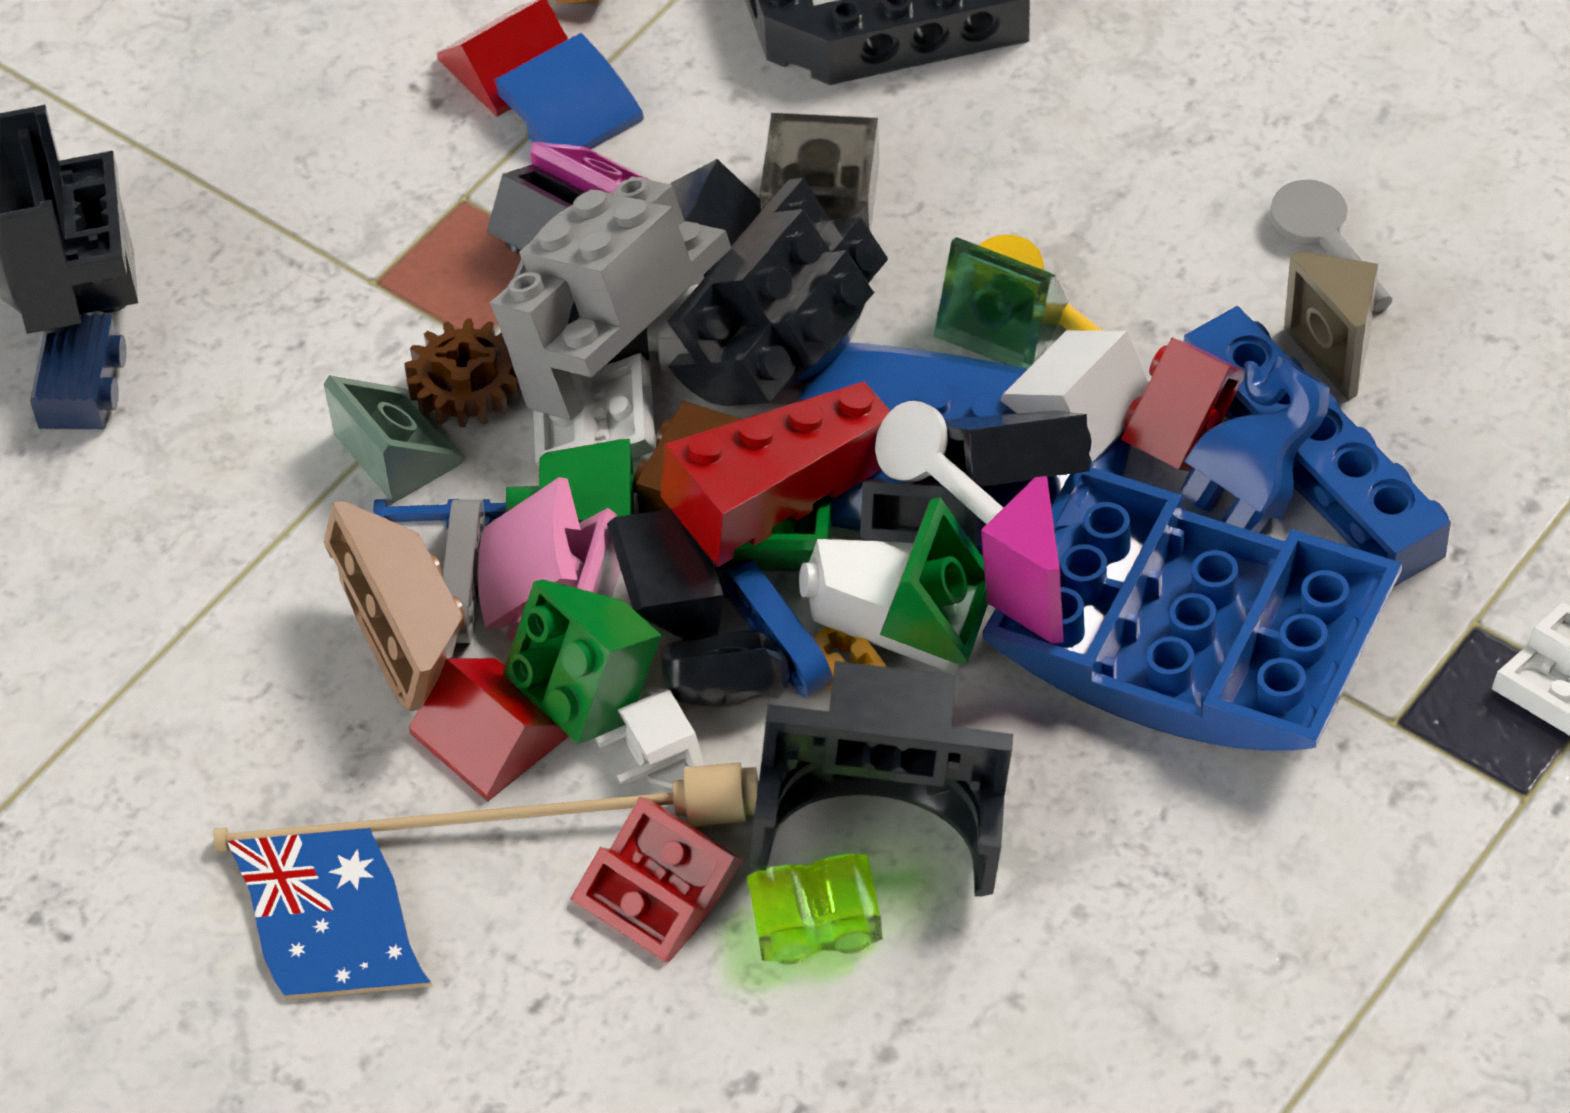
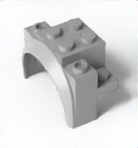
M633 176L620 183L612 194L590 189L588 192L578 196L572 206L553 217L539 231L535 238L519 252L522 259L514 278L510 281L508 287L490 302L508 348L527 409L567 420H572L583 410V406L570 372L592 378L690 286L699 284L704 279L703 274L731 250L726 230L684 221L672 185ZM573 302H575L580 317L568 324Z

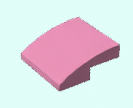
M557 478L484 527L478 554V590L485 627L503 629L522 617L534 581L544 579L567 586L578 581L567 539L581 531L567 478Z

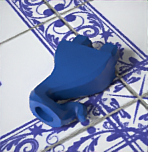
M1279 356L1264 382L1262 381L1261 370L1258 364L1253 361H1247L1244 373L1245 389L1253 402L1263 406L1274 405L1288 393L1290 396L1288 407L1274 412L1238 417L1223 422L1207 431L1197 441L1184 460L1192 468L1179 493L1195 506L1211 512L1226 489L1235 495L1236 499L1221 522L1257 533L1263 529L1270 517L1281 520L1288 508L1294 489L1293 461L1300 446L1320 427L1329 404L1330 388L1326 384Z

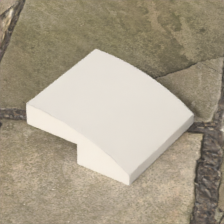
M640 353L604 366L592 378L570 372L583 406V410L572 420L533 410L535 463L538 467L539 458L545 452L618 439H630L632 458L652 453L655 450L650 364Z
M1562 602L1533 628L1528 645L1497 672L1492 689L1570 735V605Z

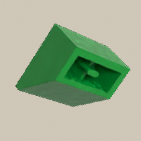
M540 579L533 582L502 674L579 744L626 725L618 709L638 701L662 635L623 600Z

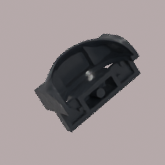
M804 178L788 180L731 246V250L718 261L667 321L689 352L678 354L668 368L691 392L712 404L734 406L770 403L780 390L795 386L816 375L830 365L846 348L855 333L865 304L875 293L869 282L887 262L888 257L862 217L831 220ZM754 325L745 332L732 338L742 326Z

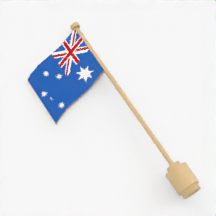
M741 762L684 767V779L673 780L672 793L229 833L227 827L215 828L213 840L216 852L231 850L250 892L265 962L277 988L286 1000L433 987L431 981L421 969L410 946L395 880L372 832L629 809L635 806L639 797L648 798L660 806L674 804L676 816L687 815L688 824L692 827L741 823L747 821V816L754 815L759 782L757 767L742 768Z

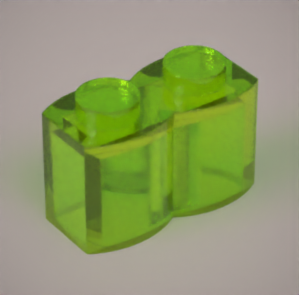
M867 854L836 855L820 859L809 865L791 864L767 868V871L760 870L747 876L762 961L790 965L800 963L810 955L821 950L839 951L846 954L857 953L868 948L870 944L883 939L881 916Z

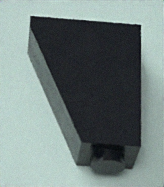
M1043 411L944 419L948 433L944 456L979 487L1033 480L1035 477H1054L1090 471L1089 452L1092 440L1087 427V414ZM929 475L925 479L921 480L925 482L939 483L932 475Z

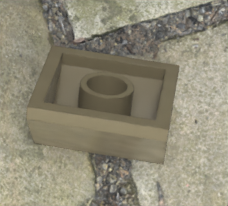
M1299 251L1290 256L1284 330L1347 400H1350L1358 395L1370 339L1378 264Z

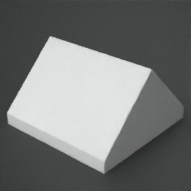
M1066 330L1002 395L1000 401L1017 414L1043 411L1087 414V427L1092 440L1089 452L1091 467L1125 432L1127 428L1124 424L1126 412L1138 396H1143L1149 382L1127 331Z

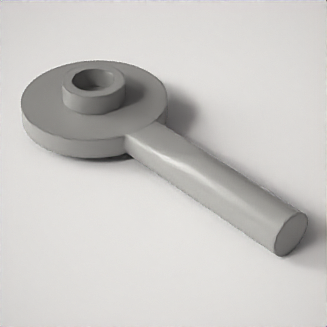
M1297 180L1284 185L1276 192L1272 200L1270 216L1274 227L1282 236L1300 244H1321L1326 252L1333 257L1362 261L1340 234L1346 223L1347 205L1343 196L1335 188L1316 180ZM1377 280L1373 310L1375 312H1382L1390 306L1392 297Z

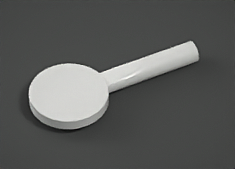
M907 401L893 408L883 419L875 442L876 458L884 473L893 479L906 483L918 482L932 475L985 524H988L1003 507L944 456L948 433L945 420L940 412L934 407L919 401Z

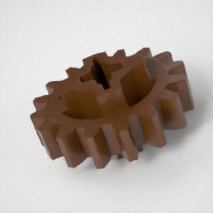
M466 319L463 323V328L455 330L448 321L443 323L444 333L439 336L430 331L423 333L426 346H411L412 361L405 362L404 365L410 400H418L419 411L422 415L435 410L437 423L444 424L450 416L457 417L459 427H466L469 417L474 416L482 424L488 423L489 411L495 410L497 413L505 415L508 413L506 399L520 400L522 397L520 385L502 333L497 336L495 335L493 322L488 321L481 329H474L472 319Z

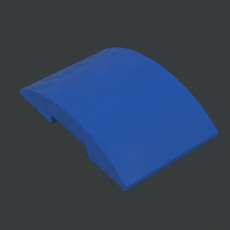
M1090 467L1089 472L1069 474L1051 506L1060 569L1064 643L1051 644L997 609L994 610L982 631L983 639L1007 658L1057 689L1089 705L1147 728L1203 743L1239 749L1293 751L1316 748L1402 571V563L1291 529L1286 540L1282 541L1183 510V495L1093 467Z

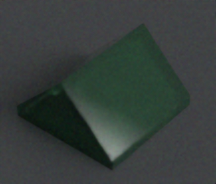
M955 237L950 245L933 336L1003 364L1029 369L1044 354L1069 301L1055 274Z

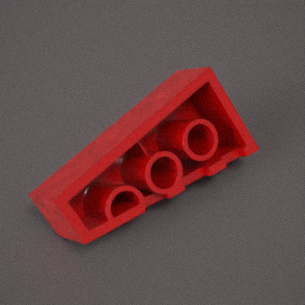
M863 381L665 443L660 497L715 565L719 567L733 559L734 549L746 542L755 546L770 537L772 527L790 516L797 521L813 511V503L828 495L836 498L880 472L882 469L876 458L875 442L878 429L890 410Z

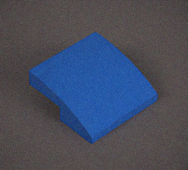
M582 33L573 36L495 79L497 94L526 122L528 138L532 142L581 146L592 149L644 120L643 111L627 86L604 56Z

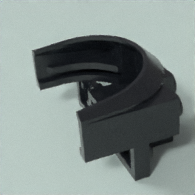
M46 104L0 113V299L22 315L27 334L40 331L46 333L60 332L71 325L81 324V315L83 313L87 314L97 311L112 313L120 311L128 305L139 303L134 249L120 197L118 168L114 152L111 150L60 160Z
M835 661L829 711L768 704L749 865L759 870L767 871L778 829L788 817L799 809L817 801L840 796H879L921 807L937 815L952 826L961 835L971 853L974 896L994 894L1002 845L1004 801L1012 756L1013 734L952 726L956 684L955 675Z

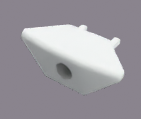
M655 686L643 689L637 702L618 709L626 725L596 737V743L599 748L624 738L639 764L638 767L617 775L621 786L646 776L651 784L673 789V780L684 779V767L705 765L696 733L673 694L668 689Z

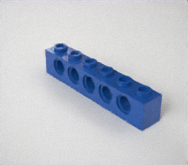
M1238 305L1184 335L1185 342L1191 343L1244 371L1247 361L1255 362L1261 370L1263 382L1266 380L1278 356L1304 370L1301 363L1295 357L1287 356L1272 341L1269 332L1262 323L1253 321ZM1243 379L1225 416L1232 420L1248 415L1278 411L1288 407L1290 396L1286 393L1280 401L1272 406L1259 405L1249 398ZM1329 393L1328 410L1320 427L1300 446L1293 461L1294 488L1352 548L1401 562L1402 571L1394 585L1395 587L1446 557L1451 521L1442 505L1435 500H1429L1412 482L1407 470L1399 463H1393L1377 447L1372 435L1365 428L1357 427L1341 410L1335 397Z

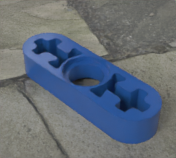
M747 559L723 571L722 582L728 598L751 630L762 629L764 634L775 642L787 655L791 672L789 682L798 694L806 698L832 685V672L823 652L758 565L752 559Z

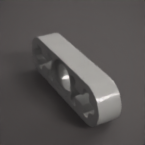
M454 499L451 504L442 578L451 595L458 597L464 610V627L459 631L456 643H471L473 639L478 598V554L485 527L483 500Z

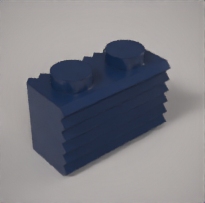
M83 313L81 315V324L71 325L67 329L56 333L44 332L30 397L38 429L106 428L107 412L109 410H116L118 406L119 390L118 382L115 378V369L124 368L127 353L124 335H117L111 315L105 313L100 316L94 313L89 316Z

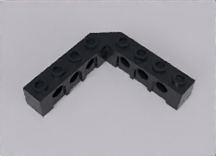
M745 0L766 60L785 68L789 63H793L811 71V78L828 85L1030 41V0H837L814 5L813 0Z

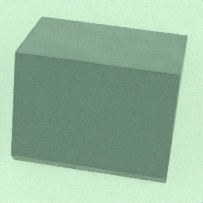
M331 375L324 382L323 385L334 435L392 503L460 466L465 456L428 414L422 415L420 413L418 402L410 400L409 392L406 388Z

